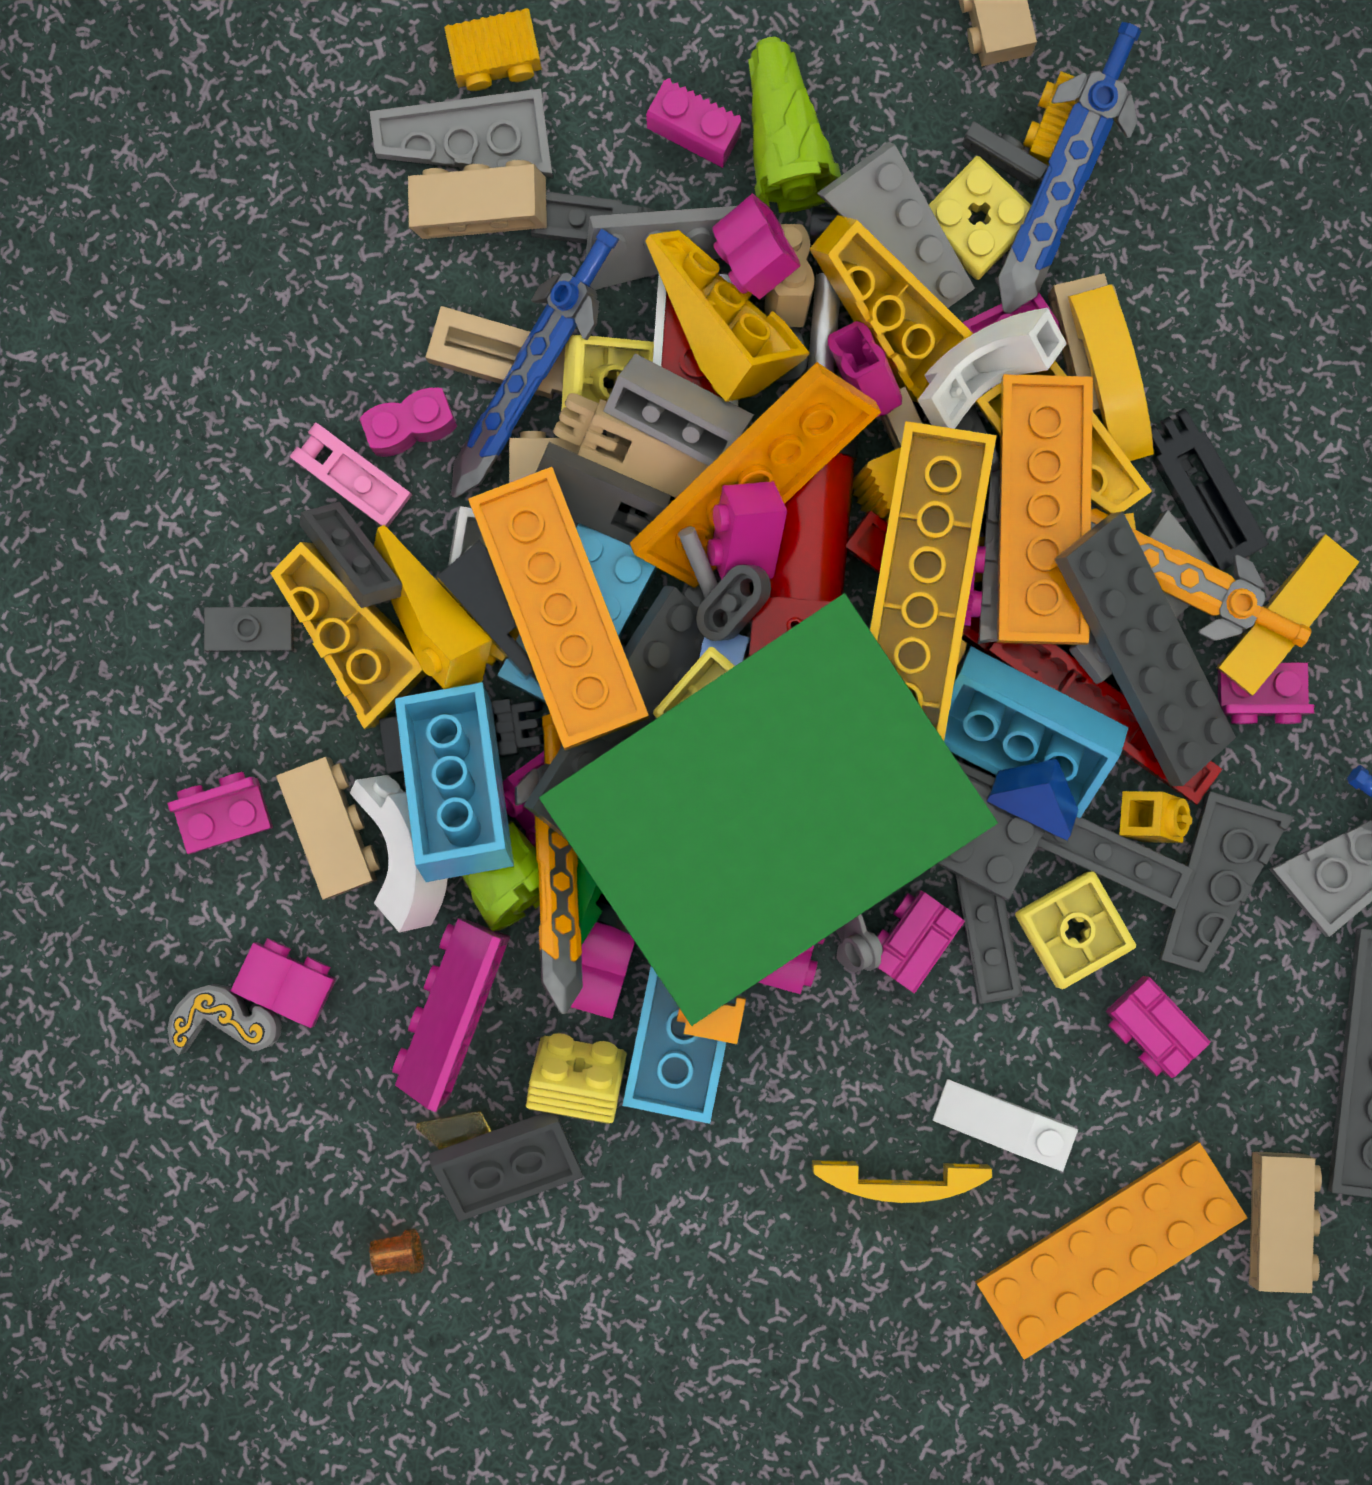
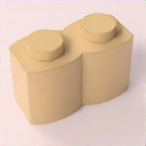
M780 224L801 266L766 294L765 314L768 316L773 311L789 327H803L807 319L814 288V274L808 263L810 238L802 224Z

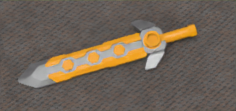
M1092 506L1091 529L1108 516V514ZM1131 528L1163 592L1218 618L1198 631L1200 635L1212 641L1240 635L1243 630L1257 623L1291 640L1293 644L1301 648L1307 643L1312 632L1310 627L1302 623L1299 625L1263 607L1266 599L1265 593L1261 591V588L1264 587V584L1253 562L1235 555L1233 557V578V576L1179 549L1175 550Z
M551 714L542 716L545 764L538 769L528 772L515 787L516 806L528 800L562 747ZM535 816L536 860L539 872L540 899L539 945L541 983L561 1014H566L583 988L582 944L577 888L578 856L566 839Z

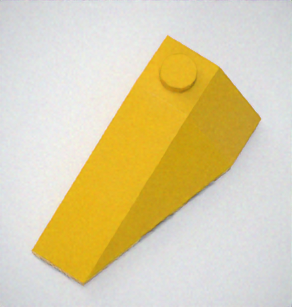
M680 230L650 234L645 242L698 366L712 384L714 391L725 402L755 396L804 361L810 354L782 318L773 311L768 316L765 315L749 301L752 293L749 291L746 294L741 293L733 284L718 274L720 270L719 264Z
M1056 361L1046 371L1023 374L1067 376ZM1001 383L975 401L999 436L1001 435ZM1092 411L1091 502L1108 514L1124 512L1150 494L1152 490Z
M385 525L378 527L374 547L402 583L401 597L391 599V602L416 660L419 662L424 673L432 676L443 689L482 682L492 638Z

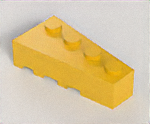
M837 215L809 250L853 321L864 323L870 329L875 343L883 349L899 389L906 387L911 400L919 403V397L929 385L924 376L926 372L944 354L973 333L857 219Z
M300 542L270 573L299 622L303 623L314 642L312 644L320 657L326 661L337 680L335 682L344 697H347L364 729L376 727L380 723L379 719L385 718L396 707L395 698L406 696L427 675L416 660L407 637L375 605L361 608L313 543Z

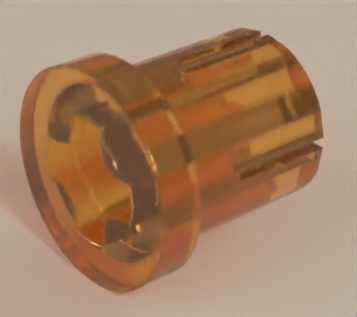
M415 1228L404 1230L403 1235L370 1242V1261L376 1276L402 1271L416 1274L423 1271V1249L420 1236Z

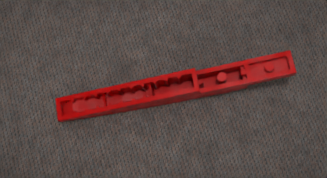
M868 511L848 538L846 548L847 551L880 574L888 523L874 512ZM971 617V626H964L962 639L974 648L1129 727L1121 753L1192 803L1197 805L1222 771V768L1210 761L1185 785L1170 786L1124 695L1105 681L1095 684L1079 662L1055 644L997 643V641L978 644L979 618Z

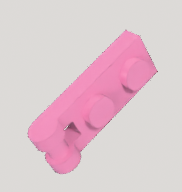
M315 422L308 431V434L311 436L301 449L296 447L289 457L380 526L385 525L388 528L412 494ZM325 446L332 453L322 465L315 458Z

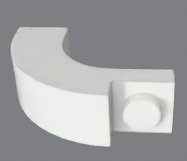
M1042 308L1002 319L972 334L944 354L924 375L929 385L918 399L931 425L955 429L975 401L985 392L1001 383L1003 374L1023 375L1048 370L1067 344L1050 310Z
M389 775L357 779L350 794L378 825L388 850L387 876L374 904L398 932L431 926L442 905L447 879L425 882L415 866L406 792Z

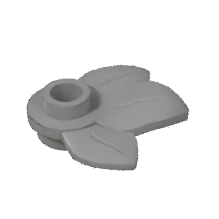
M861 914L836 930L841 941L837 949L836 958L845 968L856 973L864 969L872 971L880 966L883 952L882 945L874 933L867 931Z

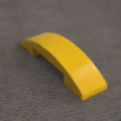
M1112 284L1068 296L1078 339H1083L1103 419L1102 424L1129 461L1154 455L1150 418L1142 378L1128 327Z
M812 1160L813 1173L825 1182L848 1193L885 1202L916 1203L944 1199L967 1192L992 1178V1168L988 1164L943 1163V1181L858 1179L859 1166L856 1161Z

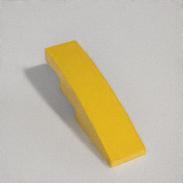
M1325 534L1269 599V603L1265 608L1299 625L1302 623L1310 627L1358 565L1359 561ZM1254 623L1253 626L1244 631L1243 637L1216 667L1250 696L1256 693L1295 646L1291 640L1257 623Z

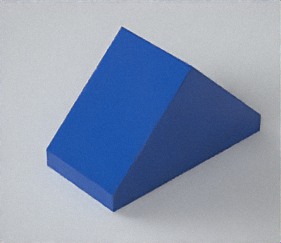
M1058 759L998 771L987 802L1066 841L1072 833L1078 813V807Z

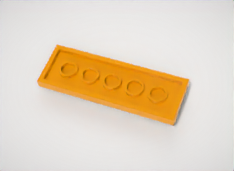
M816 362L630 542L634 555L694 588L697 587L699 583L678 533L684 528L695 527L707 556V543L709 539H713L715 530L713 508L715 505H719L722 486L774 481L785 504L881 413L876 401ZM711 566L713 571L716 569V566Z
M1003 374L1001 378L997 643L1087 645L1089 643V626L1054 559L1091 530L1093 377Z
M553 467L468 498L564 750L566 751L649 719V714Z
M1196 1141L975 1282L1020 1355L1025 1360L1246 1220L1247 1216L1201 1143Z

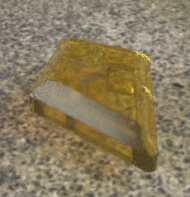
M481 1110L416 1124V1129L439 1150L492 1131Z

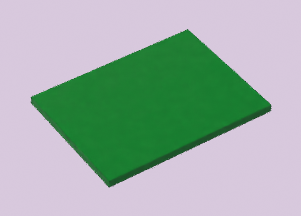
M845 593L539 797L691 1026L998 824Z

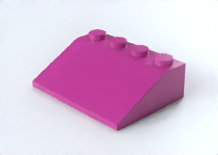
M458 918L456 925L448 923L439 945V948L446 950L440 967L432 965L424 990L429 991L430 994L424 1008L416 1007L408 1027V1031L414 1033L409 1049H400L392 1070L393 1073L399 1075L395 1086L422 1106L434 1112H437L450 1099L511 937L498 931H492L488 927L464 918Z

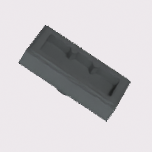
M973 121L965 134L962 143L964 148L1030 188H1036L1044 176L1048 165L1023 151L1024 145L1014 137L1007 134H1002L1000 137Z
M204 607V651H294V612L291 607Z

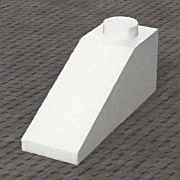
M949 1079L946 1080L932 1121L1062 1172L1078 1129L1070 1124Z

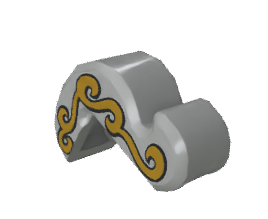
M211 984L191 990L176 1005L170 1016L167 1028L169 1043L178 1055L186 1053L206 1022L209 1021L250 1050L258 1051L278 1041L282 1029L280 1017L276 1012L261 1005L253 1007L252 1015H250L243 997L231 992L232 987Z

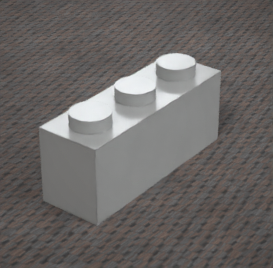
M636 353L618 375L603 410L605 413L708 466L747 430L754 414L731 402H725L723 398Z

